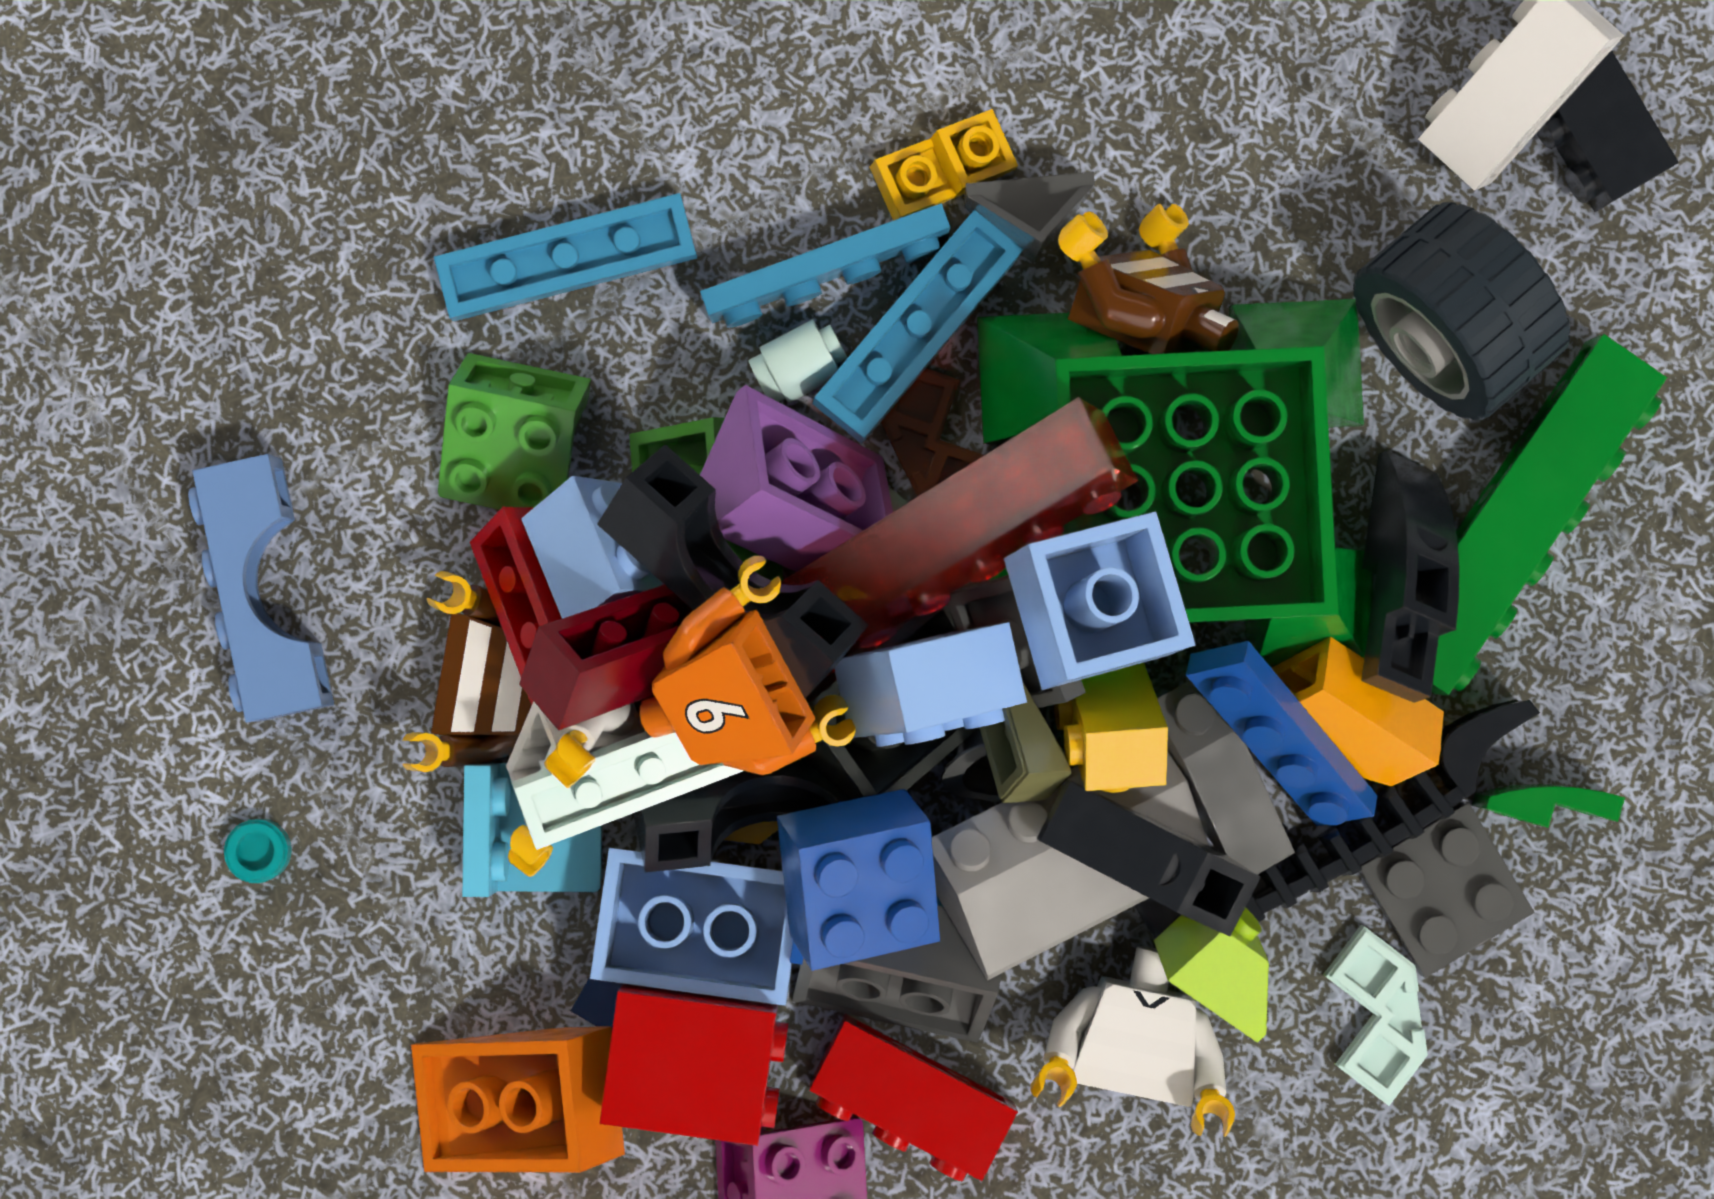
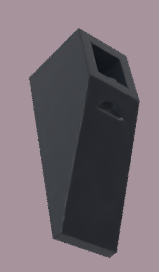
M1066 779L1036 838L1040 842L1167 908L1229 937L1261 878L1223 852L1094 791H1085L1083 786L1069 779Z

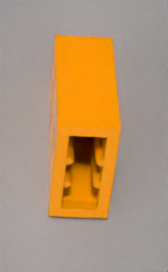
M1331 636L1272 667L1273 671L1364 779L1393 786L1439 765L1444 711L1426 699L1413 703L1361 681L1364 658Z

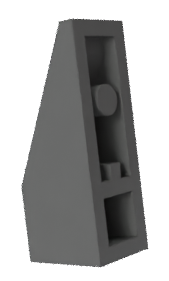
M1189 680L1157 698L1168 726L1167 751L1188 782L1203 829L1214 848L1257 875L1294 854L1295 851L1247 745L1195 685Z

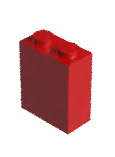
M623 984L617 992L599 1124L758 1146L762 1127H775L780 1088L767 1087L771 1061H784L789 1023L776 1021L777 1004Z

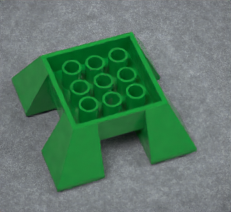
M1356 299L1230 305L1229 317L1237 320L1239 323L1238 335L1231 347V351L1122 356L1116 339L1068 320L1070 312L977 317L983 444L1053 442L1057 537L1156 511L1189 623L1245 621L1246 641L1253 645L1271 668L1330 636L1362 658L1365 657L1373 601L1372 572L1362 568L1364 551L1335 548L1329 428L1364 425L1359 322ZM1189 408L1200 416L1203 431L1198 440H1186L1176 433L1172 424V416L1175 409ZM1248 470H1258L1264 473L1270 480L1272 487L1271 496L1265 504L1255 503L1246 496L1243 489V478ZM1181 473L1195 474L1204 482L1206 498L1200 507L1187 506L1178 498L1176 481ZM1126 476L1138 484L1141 499L1135 510H1122L1112 503L1108 489L1113 477ZM1187 538L1200 540L1209 551L1210 560L1208 567L1200 575L1187 571L1180 562L1179 550ZM1007 568L989 570L990 580L1008 575Z

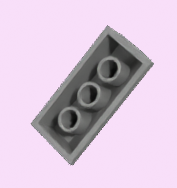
M1168 751L1166 785L1134 787L1118 793L1094 790V792L1209 846L1188 782ZM1076 766L1071 769L1072 774L1067 779L1084 787L1079 768ZM1065 781L1045 800L1000 803L932 837L936 895L987 981L1148 899V897L1036 839Z

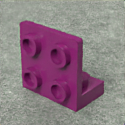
M851 1117L849 1121L836 1119L772 1131L761 1129L758 1146L715 1140L718 1199H867L863 1121L859 1118Z

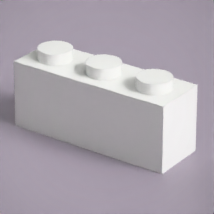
M1524 0L1512 15V18L1518 24L1502 43L1496 38L1491 40L1469 64L1468 69L1474 75L1458 93L1453 88L1448 90L1427 112L1425 118L1431 125L1418 140L1474 191L1491 184L1624 37L1616 27L1585 0Z

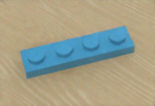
M680 193L434 256V261L448 315L454 322L690 261L698 257L682 196Z
M942 203L701 290L700 293L712 324L724 320L727 328L737 327L761 317L763 314L760 306L784 298L786 306H793L816 298L822 294L820 288L822 283L842 276L847 285L867 280L882 272L880 262L902 254L906 263L932 256L941 249L939 241L948 238L950 225Z
M974 209L816 394L812 404L862 444L1019 259L1024 249Z

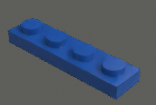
M1249 641L1190 654L1186 671L1188 679L1316 826L1339 825L1345 821L1374 816L1377 794Z

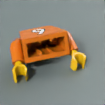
M752 556L746 559L740 566L738 572L739 584L731 591L725 587L721 588L684 618L663 651L665 666L652 682V692L655 696L645 699L640 706L641 723L648 735L653 738H659L676 733L688 756L699 765L722 763L724 766L758 775L771 774L816 751L815 743L821 740L832 746L846 745L853 739L856 730L852 719L843 720L837 725H827L831 718L842 715L848 710L849 707L842 696L829 695L820 699L812 712L757 609L745 613L743 606L749 601L767 603L773 600L780 591L781 580L779 576L762 589H756L748 585L749 576L766 563V559L763 556Z

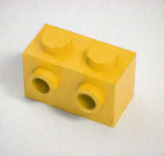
M1144 663L1082 679L1081 681L1086 693L1068 702L1054 705L1057 730H1064L1066 759L1069 766L1078 765L1085 791L1101 790L1118 793L1134 787L1166 785L1168 726Z

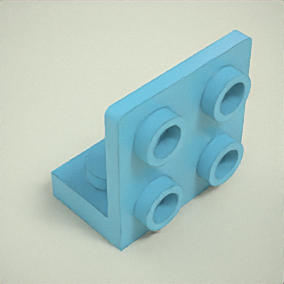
M507 763L464 765L462 897H490L498 891L597 892L601 888L602 825L551 844L553 851L545 865L534 876L528 877L508 860V853L511 849V835L519 826L526 824L506 768Z

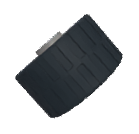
M1454 202L1436 204L1359 269L1354 276L1353 294L1356 298V307L1365 323L1366 329L1379 346L1381 352L1417 391L1432 400L1443 410L1452 412L1464 419L1484 420L1486 417H1490L1568 348L1570 342V335H1568L1570 334V322L1566 315V307L1562 298L1558 295L1554 283L1539 265L1538 260L1512 233L1497 224L1494 219L1464 204L1457 205Z

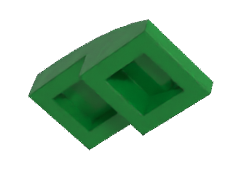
M1522 784L1493 788L1475 793L1471 806L1529 824L1549 828L1555 805L1596 818L1618 822L1625 797L1565 785Z

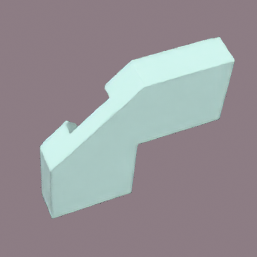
M1360 925L1323 975L1372 1012L1373 1015L1335 1065L1390 1106L1428 1056L1417 995L1419 987L1416 965L1368 928Z

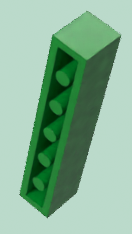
M1601 334L1584 343L1456 529L1459 554L1457 626L1455 631L1441 635L1438 639L1432 693L1435 695H1449L1453 688L1459 692L1473 679L1481 665V660L1476 657L1477 653L1489 636L1497 639L1511 624L1518 610L1512 603L1525 584L1532 587L1543 577L1554 559V556L1548 552L1561 532L1567 535L1581 522L1590 507V503L1584 500L1597 479L1605 482L1616 471L1626 455V451L1620 448L1621 444L1633 427L1637 430L1642 429L1655 415L1662 403V399L1656 394L1668 377L1605 334Z

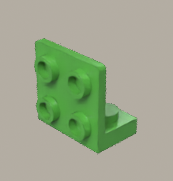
M468 353L448 386L438 484L439 496L498 510L502 507H536L569 478L575 428L588 402L591 379Z

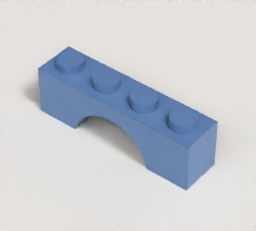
M264 454L192 470L196 487L189 489V504L195 522L198 525L204 524L209 549L202 551V565L210 587H217L222 611L215 614V626L221 646L224 650L230 649L235 674L229 675L228 686L235 710L237 712H244L245 722L247 723L333 706L334 700L322 644L299 639L282 630L266 612L259 595L258 568L262 555L274 536L295 521L282 459L270 454Z

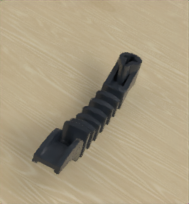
M1515 699L1492 704L1473 711L1442 728L1439 765L1434 767L1445 785L1438 789L1425 771L1406 779L1405 781L1421 800L1411 808L1407 806L1394 786L1386 787L1377 794V800L1391 818L1390 821L1378 827L1372 817L1349 821L1360 839L1349 845L1336 826L1329 828L1318 835L1329 856L1317 862L1305 843L1299 842L1293 846L1295 853L1288 857L1297 872L1285 878L1277 864L1259 874L1261 878L1245 908L1260 922L1266 918L1264 913L1280 905L1283 908H1289L1298 902L1297 897L1309 891L1310 893H1318L1329 887V881L1340 875H1354L1362 870L1361 864L1373 857L1382 858L1394 851L1393 845L1404 839L1419 837L1425 833L1423 827L1434 820L1449 818L1455 813L1452 808L1453 806L1476 792L1478 770L1482 759L1490 747L1501 737L1539 714L1538 709L1530 700L1519 701ZM1150 898L1134 905L1153 938H1157L1181 916V914Z

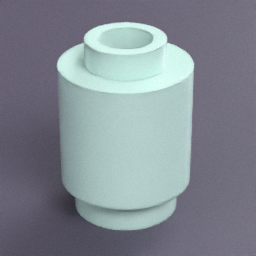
M811 319L760 346L761 354L748 361L766 396L778 402L786 399L788 403H791L825 385L839 369L838 363L848 357L832 326L829 324L819 330L814 319Z

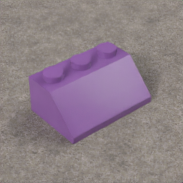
M747 385L739 389L734 396L700 474L716 489L715 512L724 538L813 581L819 580L825 586L846 596L900 560L901 553L883 457Z

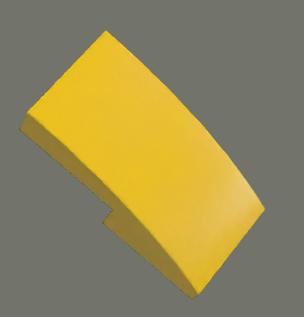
M993 109L941 128L927 140L875 159L869 168L894 221L940 203H945L964 194L966 183L994 181L1015 170L1018 164Z

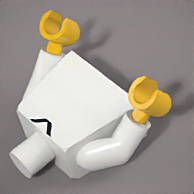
M533 701L506 768L511 781L547 769L566 788H570L595 762L596 758L590 752L643 733L645 729L634 703L558 731ZM521 825L511 835V849L508 853V860L525 875L532 877L545 865L553 851V846L548 845L536 850L528 827Z
M1137 946L1130 982L1101 976L1097 987L1083 988L1054 1018L1043 1058L1045 1065L1033 1079L1030 1086L1032 1095L1037 1098L1043 1090L1046 1079L1055 1081L1061 1089V1097L1058 1100L1059 1107L1063 1106L1071 1097L1077 1084L1192 1107L1193 1098L1195 1097L1199 1102L1192 1116L1191 1127L1192 1131L1198 1136H1201L1204 1130V1114L1212 1113L1222 1120V1133L1224 1137L1230 1132L1235 1118L1234 1107L1225 1098L1226 1083L1223 1054L1208 1015L1196 1007V1001L1188 994L1168 990L1169 981L1167 980L1157 949Z

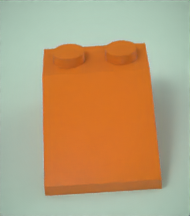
M612 1027L551 1028L412 1044L411 1050L424 1172L581 1173L625 1155L622 1127L599 1124Z

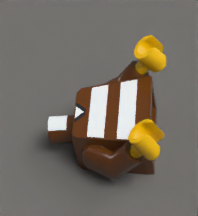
M1157 204L1140 223L1139 233L1141 238L1150 247L1159 250L1160 254L1149 249L1098 256L1094 249L1107 239L1108 231L1100 218L1091 211L1085 212L1083 215H1076L1061 229L1058 237V244L1061 250L1072 260L1080 262L1083 268L1082 271L1078 272L1080 282L1068 320L1151 354L1189 353L1203 349L1209 352L1229 351L1239 331L1237 320L1219 312L1225 296L1223 287L1195 273L1192 270L1186 250L1183 248L1178 249L1175 239L1189 225L1187 215L1179 205L1171 204L1164 210L1161 204Z
M448 571L437 572L435 576L452 583V596L442 603L427 598L430 606L444 613L451 614L431 728L432 734L412 732L406 734L402 740L421 741L425 746V757L418 764L403 763V767L410 771L429 772L435 770L440 765L443 767H464V765L490 764L511 755L531 709L528 695L519 685L521 677L487 588L479 585H469L465 579ZM434 734L443 735V736H441L440 738H438V737L435 736Z

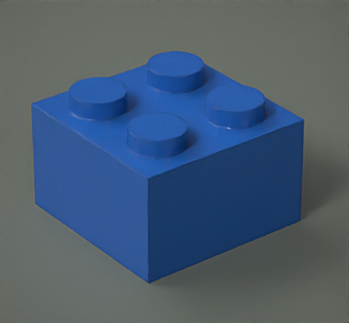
M905 789L777 816L789 933L811 971L940 942L931 824L928 817Z

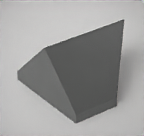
M1094 171L966 183L963 194L964 208L970 213L975 209L1024 249L1022 255L1031 263H1034L1090 196L1095 185Z

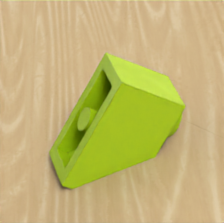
M1245 908L1229 937L1181 915L1154 940L1167 980L1258 1043L1267 1032L1269 961L1258 937V934L1262 932L1259 922Z

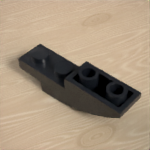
M1386 450L1378 454L1362 564L1363 569L1376 574L1361 681L1415 703L1431 697L1439 636L1456 630L1459 604L1458 541L1453 512L1447 493L1437 473Z

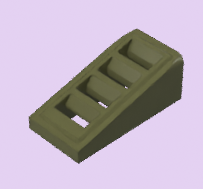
M1024 683L1027 703L1003 708L1005 721L979 727L1002 803L1045 800L1072 774L1063 750Z

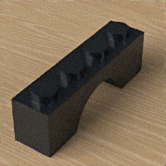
M662 446L625 478L597 525L693 610L721 588L725 587L731 591L739 584L738 572L743 561L730 548L720 530L715 512L716 489L668 446ZM754 571L748 578V585L756 589H762L771 580ZM819 580L804 585L781 584L780 591L773 600L767 603L749 601L743 606L745 613L757 609L805 699L838 665L869 626L868 623Z
M804 757L771 774L758 775L742 771L634 813L644 871L646 873L710 866L714 853L721 842L730 834L743 827L761 822H777L778 815L853 799L811 767Z

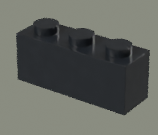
M1612 50L1536 133L1546 147L1549 149L1557 148L1568 167V170L1565 171V180L1570 191L1581 203L1589 202L1594 212L1599 211L1679 163Z

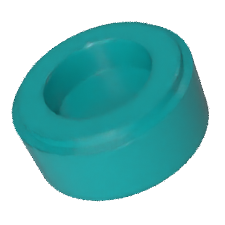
M262 818L248 820L237 825L228 835L224 845V858L229 870L237 878L249 883H263L279 876L288 866L292 853L290 838L286 831L276 822Z

